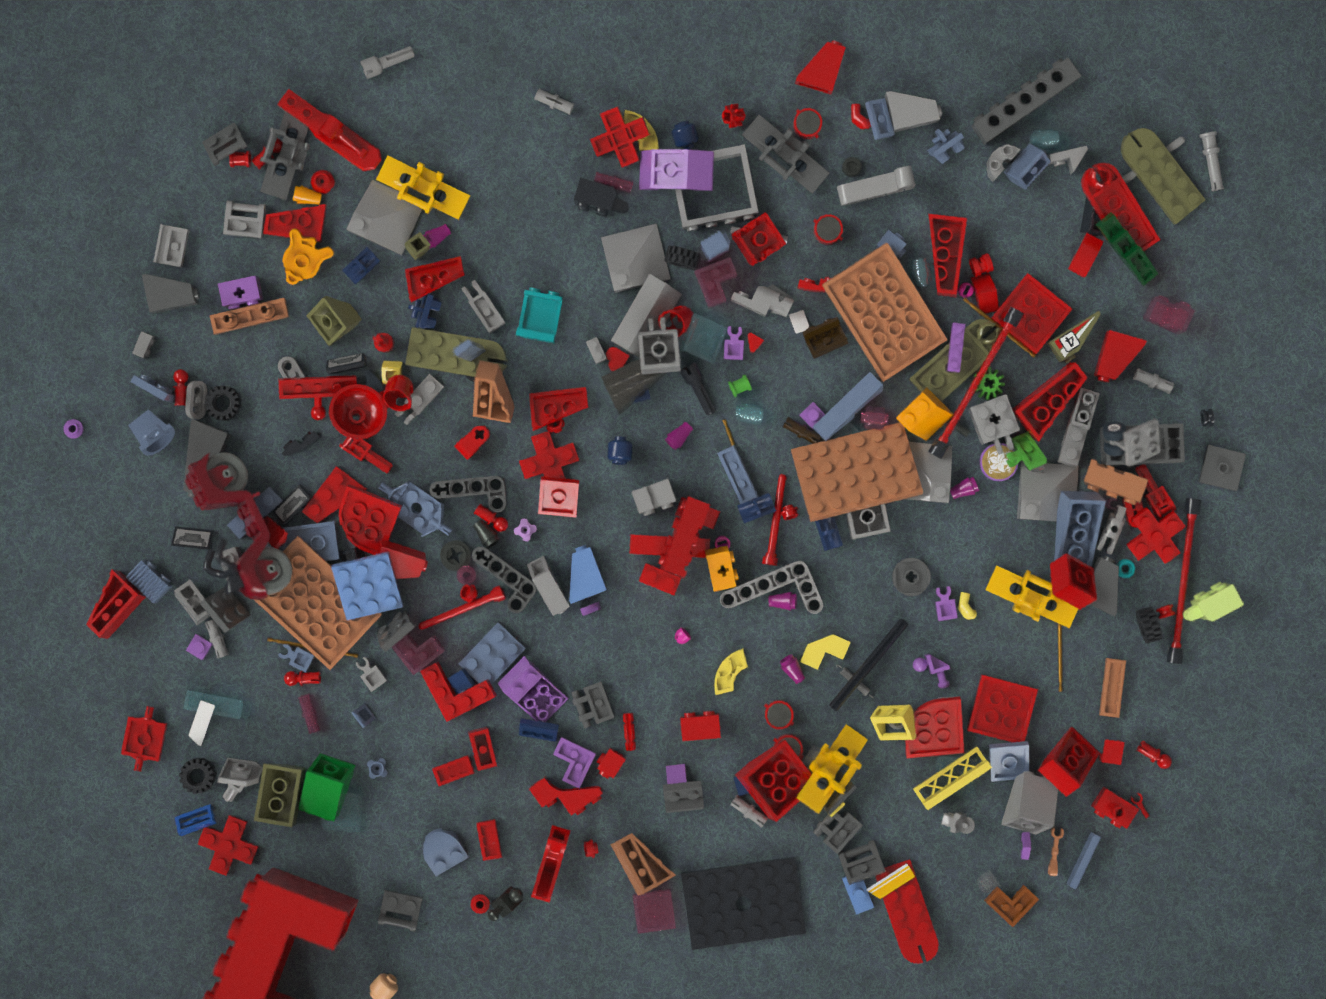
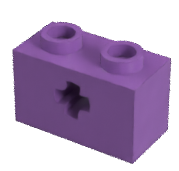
M257 276L218 283L222 306L229 308V310L239 309L242 304H247V306L259 304L258 301L263 300L259 277ZM240 289L245 292V294H242V298L237 296L240 293Z

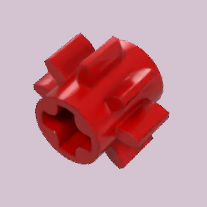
M738 103L725 106V110L722 113L723 123L729 124V128L742 126V122L745 119L744 108H738Z

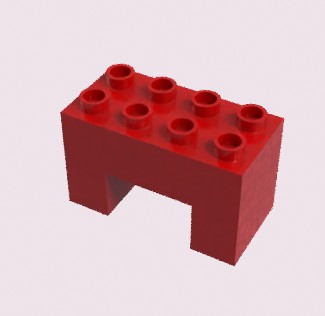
M274 867L264 876L257 873L254 880H249L241 898V902L249 905L248 910L244 909L240 917L236 916L227 935V939L235 941L234 946L230 945L226 954L222 953L216 963L213 976L221 978V981H216L212 990H207L203 999H295L275 990L296 936L334 950L345 937L359 900Z

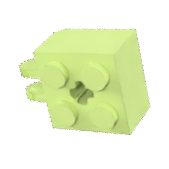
M1218 582L1210 587V591H1201L1193 596L1194 599L1190 601L1192 606L1187 608V610L1185 609L1183 616L1189 621L1198 618L1215 621L1244 604L1233 584Z

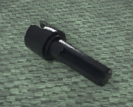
M697 363L691 364L689 369L687 367L681 369L680 373L685 383L692 386L705 414L711 415L716 412V408L701 381L703 374Z

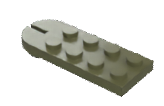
M1141 128L1123 137L1121 144L1123 159L1173 224H1177L1205 201V198L1153 131ZM1132 137L1136 138V140L1139 142V146L1136 144Z
M986 319L972 322L964 331L959 373L947 372L949 342L909 380L920 392L927 387L942 402L982 366L993 344L999 338L1000 328H996L984 339L983 335L994 327L996 323Z
M412 327L405 365L475 377L479 361L489 362L488 360L493 358L508 362L504 348L495 341ZM467 339L483 345L486 350L471 362L457 357L453 352L454 348ZM496 363L499 364L502 372L507 368L505 364Z

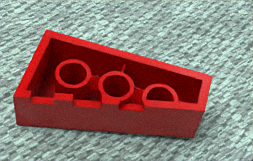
M929 214L937 295L957 298L967 218Z
M1069 362L1012 408L1015 417L1034 440L1040 441L1058 414L1063 411L1068 401L1073 398L1086 381L1087 376L1077 363Z

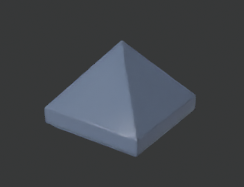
M365 703L352 712V715L362 728L376 719Z

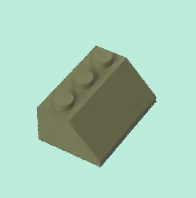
M263 764L254 821L293 827L296 824L305 767L288 764Z

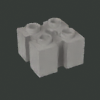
M668 479L632 491L639 514L643 513L644 516L655 513V508L660 506L662 509L672 507V502L676 501Z

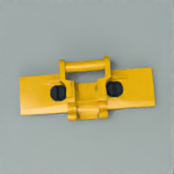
M387 156L376 180L400 191L397 199H403L425 210L427 214L430 213L432 208H435L451 217L460 219L470 195L443 183V173L431 171L425 168V164L418 162V167L415 169ZM409 188L430 197L429 202L427 203L408 194Z
M996 566L985 589L1014 603L1013 611L1032 617V620L1039 622L1041 615L1070 628L1078 611V608L1053 595L1051 582L1031 574L1029 570L1021 577ZM1027 581L1050 590L1048 595L1045 596L1027 588Z
M845 725L830 748H828L829 745L826 743L822 746L820 753L809 766L813 773L796 798L819 814L834 790L844 794L845 787L852 776L862 766L856 760V757L868 739L850 726ZM845 764L849 768L840 782L837 783L834 780L836 773Z

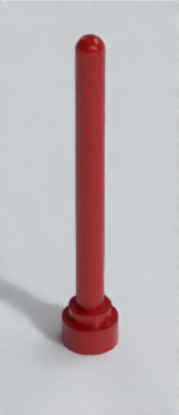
M780 474L778 478L774 505L776 511L773 512L768 552L765 553L762 559V564L777 566L778 563L775 550L786 476L784 474Z
M501 585L496 586L490 591V594L419 623V628L424 630L493 600L494 602L503 601L506 599L505 593Z

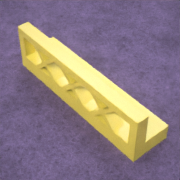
M976 746L914 787L913 790L925 808L929 810L992 767ZM974 753H977L982 760L976 766L968 764L969 757ZM956 765L965 766L964 772L960 776L952 775L953 768ZM941 775L949 777L948 783L944 787L936 786L937 778ZM925 786L933 787L931 795L924 799L919 790Z

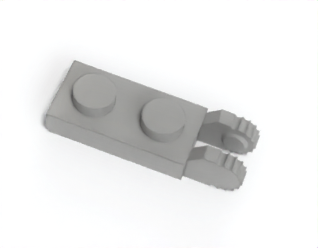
M476 280L472 281V286L478 291L479 295L473 298L468 288L463 287L462 290L468 298L469 304L489 334H491L506 323L485 291H482Z
M431 374L411 394V409L413 412L405 419L404 423L406 425L419 415L444 388ZM407 399L404 401L403 405L408 403ZM397 411L395 415L399 417L405 411Z

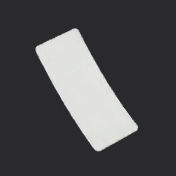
M804 310L789 315L795 333L806 331L809 328Z

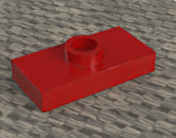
M469 755L432 768L438 786L475 773Z
M496 819L477 822L483 861L502 858Z

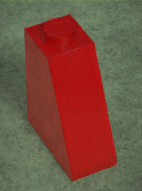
M837 41L827 42L800 72L795 84L831 95L846 47Z
M1112 330L1106 331L1094 376H1097L1099 381L1109 383L1110 380H1116L1146 345L1147 340Z
M384 539L381 540L376 554L389 552L396 579L420 577L422 571L425 572L428 564L426 553Z

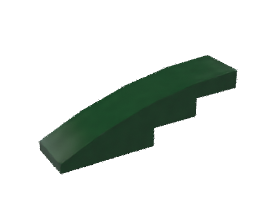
M1110 212L1096 224L1105 239L1141 285L1145 286L1158 275V272L1144 251L1135 243L1129 232L1122 227L1113 213Z

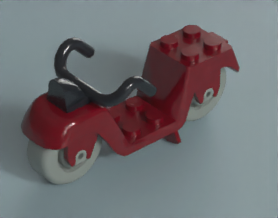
M208 453L201 460L188 466L189 473L185 479L188 489H192L194 494L193 500L196 506L200 507L202 511L238 507V516L241 520H244L246 533L250 538L252 537L253 542L237 562L234 563L223 557L227 540L220 538L216 550L208 549L203 564L204 570L211 576L222 579L228 578L225 583L227 595L240 590L249 599H266L268 595L276 594L288 585L292 577L291 562L281 550L266 547L270 539V533L255 503V500L261 494L257 492L251 495L250 492L244 490L248 481V471L243 461L230 453H218L210 458V453ZM214 555L220 565L228 568L226 571L211 567Z

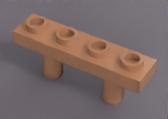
M285 298L209 315L215 335L290 317Z

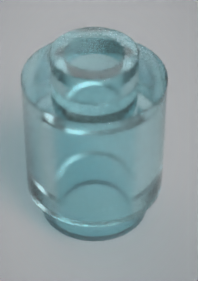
M1053 129L1034 130L1033 134H1030V144L1039 149L1054 148V146L1059 145V132Z
M927 259L911 261L912 266L910 268L913 285H917L918 288L929 286V283L932 282V276Z
M741 402L740 406L737 405L735 417H738V421L751 424L762 422L764 408H760L759 405Z

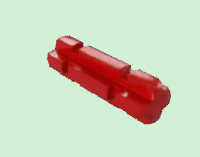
M633 713L623 714V722H625V749L627 751L636 749L634 723H632L634 721Z

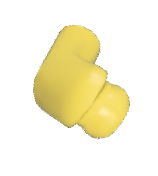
M961 592L958 610L964 618L968 620L975 619L977 612L968 604L970 594Z

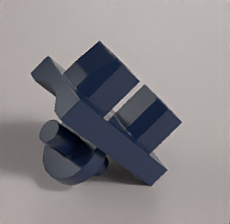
M366 247L342 271L357 285L380 260Z
M427 294L423 296L422 303L421 300L417 299L414 306L408 305V309L413 310L411 318H417L415 327L434 329L436 319L429 317L428 314L430 309L439 312L442 302L433 298V295Z
M770 493L737 505L744 523L776 511Z
M834 516L815 521L824 551L843 546Z

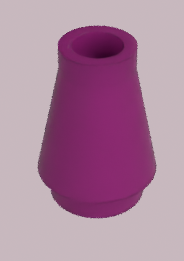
M444 224L443 226L425 231L423 236L430 243V248H435L451 232L447 225Z
M684 422L681 426L667 434L666 443L674 450L681 448L693 428L687 422Z
M967 477L950 488L953 499L975 495V492L979 491L974 477Z
M792 592L769 595V607L789 611L796 609L797 595L792 594Z
M790 654L780 661V668L795 684L805 679L797 657Z

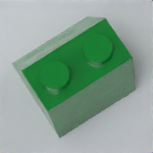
M320 753L307 770L298 810L334 822L341 813L356 765Z

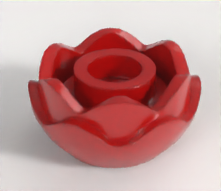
M318 170L311 177V186L317 193H329L335 185L333 175L327 170Z

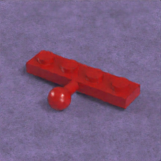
M356 375L278 378L279 399L314 398L311 417L319 421L326 416V410L322 407V397H333L343 387L357 384Z

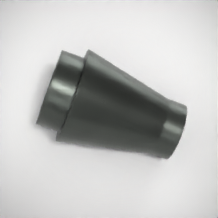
M479 520L473 525L482 545L486 546L487 549L499 542L498 534L484 523L483 520Z

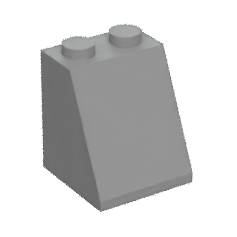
M1025 771L1016 776L1001 825L1035 835L1054 827L1058 789L1046 777L1035 776L1033 772Z

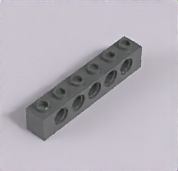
M1060 58L1052 64L1053 68L1048 72L1046 69L1036 75L1038 79L1033 82L1029 80L1021 86V91L1018 93L1013 91L1005 97L1006 101L1001 105L997 102L989 108L991 112L985 116L982 113L973 119L975 123L971 127L982 143L986 145L1076 82L1081 75L1071 60L1066 58L1063 61ZM1052 74H1058L1061 81L1055 82L1052 79ZM1036 86H1044L1045 93H1039L1036 90ZM1027 96L1029 104H1023L1020 97ZM1005 107H1011L1014 114L1007 115ZM989 118L997 119L998 126L990 125Z

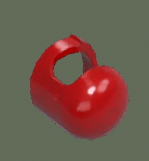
M682 305L666 310L658 317L660 326L661 318L665 317L667 313H671V322L677 315L678 321L681 322L682 320L683 328H676L672 322V326L666 327V330L677 329L678 337L690 331L695 324L693 311L689 307Z
M394 375L389 378L383 394L385 404L395 411L410 410L412 406L411 394L414 387L412 381L404 375ZM407 397V404L402 406L396 404L397 398Z

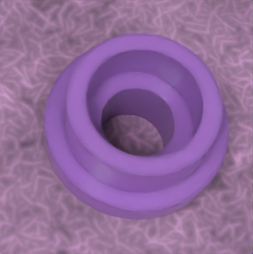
M71 419L64 425V433L69 438H78L83 433V425L78 420ZM72 425L76 427L75 432H71L70 430Z

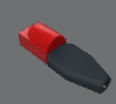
M372 370L366 371L367 386L376 390L383 398L385 387L381 379Z

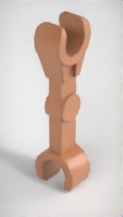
M1052 827L1050 831L1051 836L1054 838L1051 851L1052 859L1048 866V874L1050 876H1057L1058 843L1059 839L1064 836L1063 828L1060 829V835L1058 836L1054 834L1055 827Z

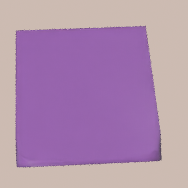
M685 764L666 766L667 784L687 782Z

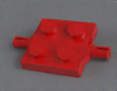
M146 706L144 717L128 716L121 754L136 759L134 771L142 772L143 761L145 760L159 762L161 759L167 723L152 719L154 707Z

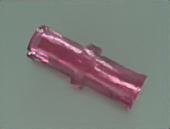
M598 171L594 182L631 193L634 182L617 178V175L610 176Z
M310 693L299 696L298 699L303 712L301 715L305 719L308 733L320 731L321 729L315 715L317 711L313 708Z

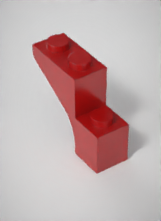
M546 776L529 788L542 808L546 805L549 808L555 804L558 797L571 816L574 813L579 815L585 811L587 804L590 802L595 804L602 798L601 794H603V790L599 786L561 789L553 785Z
M552 825L531 895L532 898L550 903L571 830Z

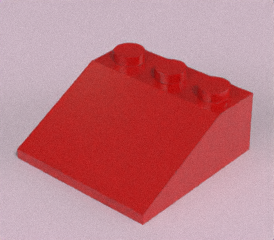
M786 740L781 741L756 757L735 774L767 817L776 822L800 802L796 797L812 775Z

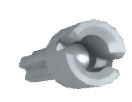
M409 46L380 58L375 56L360 61L363 66L366 78L370 79L382 74V69L413 58L414 51Z

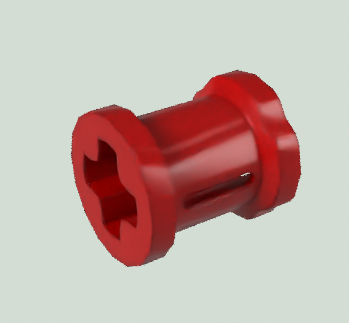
M251 151L234 152L229 155L230 167H251Z

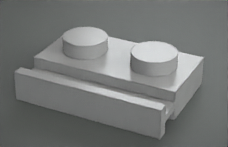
M161 224L153 262L182 268L189 230Z

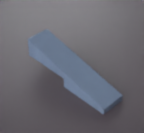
M869 372L813 426V429L827 441L849 423L859 410L883 391V384Z

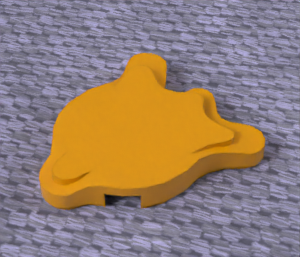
M296 228L292 229L289 233L290 245L286 249L282 260L286 272V281L291 285L314 277L319 271L321 263L334 255V250L331 247L317 249L315 247L317 240L314 237H303Z

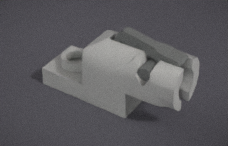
M775 285L769 287L758 286L752 300L748 299L749 295L741 291L738 293L734 292L730 300L764 317L768 310H771V313L786 317L794 302L792 297Z

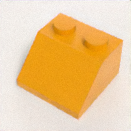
M926 387L896 419L909 432L927 441L954 414Z

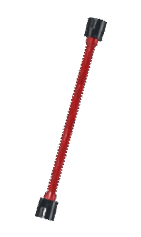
M1013 307L1009 308L1003 319L1005 323L998 336L999 338H997L998 340L993 344L990 353H988L989 355H987L982 364L983 366H981L976 374L974 381H972L973 383H971L967 390L968 392H966L967 394H965L958 409H956L957 411H955L951 418L950 424L944 430L943 435L939 439L934 440L928 451L929 453L940 459L944 456L949 447L947 445L948 437H950L954 430L955 424L960 420L963 411H965L964 409H966L971 400L970 398H972L971 396H973L979 383H981L980 381H982L986 374L987 368H989L995 355H997L996 353H998L1002 346V342H1004L1009 331L1013 327L1016 328L1024 315L1021 311Z
M1186 498L1184 514H1187L1188 520L1187 536H1185L1186 541L1184 544L1185 553H1183L1184 558L1182 561L1183 570H1181L1182 575L1180 578L1181 585L1178 595L1179 602L1176 612L1175 636H1173L1174 641L1171 647H1168V663L1182 664L1184 649L1181 648L1180 636L1183 626L1182 619H1184L1187 577H1189L1188 570L1190 567L1189 560H1191V543H1193V526H1195L1194 521L1197 515H1200L1202 500Z

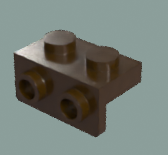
M838 317L829 318L823 323L811 326L806 331H803L804 341L813 359L849 344Z

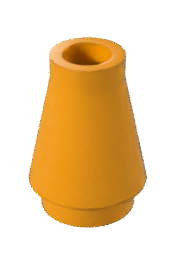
M302 185L300 187L295 186L293 201H296L297 204L320 205L322 194Z

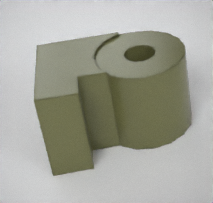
M421 232L405 242V248L414 260H418L426 254L431 246Z

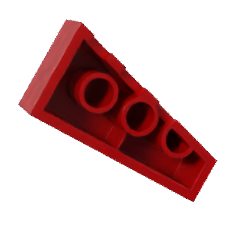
M689 496L686 499H682L679 505L681 513L679 518L675 517L672 528H674L672 536L668 535L665 543L667 550L665 554H661L658 562L661 565L660 569L685 578L687 571H684V568L691 562L693 556L691 550L695 548L698 542V531L703 527L710 504Z

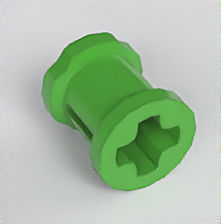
M743 375L742 378L734 382H728L734 398L741 392L752 390L746 375Z

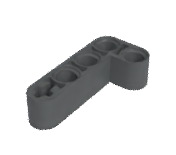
M500 476L437 481L430 486V494L434 498L443 499L488 494L489 507L492 511L502 512L507 507L506 484ZM495 479L501 481V487L498 490H494L491 486L492 481ZM475 481L482 483V489L479 492H475L472 488ZM447 483H450V495H448V491H442L440 495L434 491V489L438 488L439 484L441 488H448ZM456 483L463 485V491L459 494L453 490ZM497 498L503 501V506L500 509H496L493 506V502Z
M486 547L475 548L472 553L473 560L515 590L508 601L509 610L513 613L522 612L537 592L534 582ZM484 550V555L487 558H490L491 555L494 557L489 561L488 566L485 565V563L488 562L487 560H485L484 558L480 560L478 559V551L482 552ZM494 561H499L502 564V569L499 572L494 571L492 568ZM510 572H514L518 576L515 583H511L508 580ZM526 583L533 586L531 594H526L523 591V586ZM514 599H519L522 602V607L519 610L512 607Z

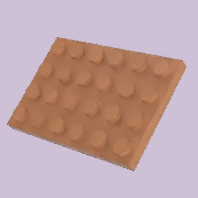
M884 243L822 284L882 382L947 341L941 328L888 243Z
M900 422L791 449L810 522L923 494L906 431Z
M298 535L283 551L292 565L290 582L280 592L268 595L266 599L255 601L331 670L383 613L347 620L332 572V566Z

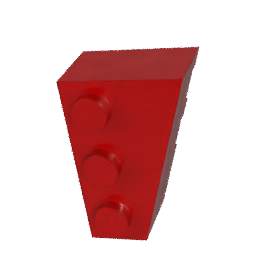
M111 569L108 582L103 587V593L98 603L96 602L86 624L99 638L109 639L146 598L121 571Z

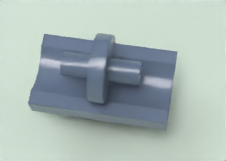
M937 129L935 131L937 137L932 140L934 146L927 151L943 164L950 158L946 152L947 149L951 147L954 153H958L965 148L961 140L964 137L962 133L957 131L950 133L948 129L944 132Z

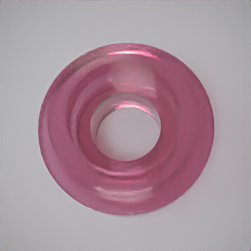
M463 566L457 571V579L461 584L469 585L474 582L476 572L472 567ZM465 572L470 573L468 577H463Z

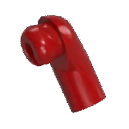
M851 104L852 123L859 129H869L871 127L870 120L861 115V105Z

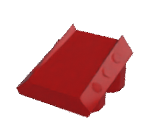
M766 212L732 233V239L751 266L762 262L767 256L786 245L783 237Z

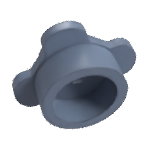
M380 758L377 761H368L367 766L369 767L370 778L385 777L388 774V771L385 769V759Z

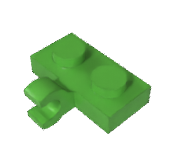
M1029 432L1011 439L1016 451L1006 455L1008 458L1006 462L1009 467L1016 466L1022 460L1030 471L1047 463V458Z

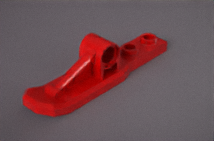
M290 89L287 90L277 104L307 126L315 138L364 172L375 170L381 162L380 149L370 144L332 115L320 112Z

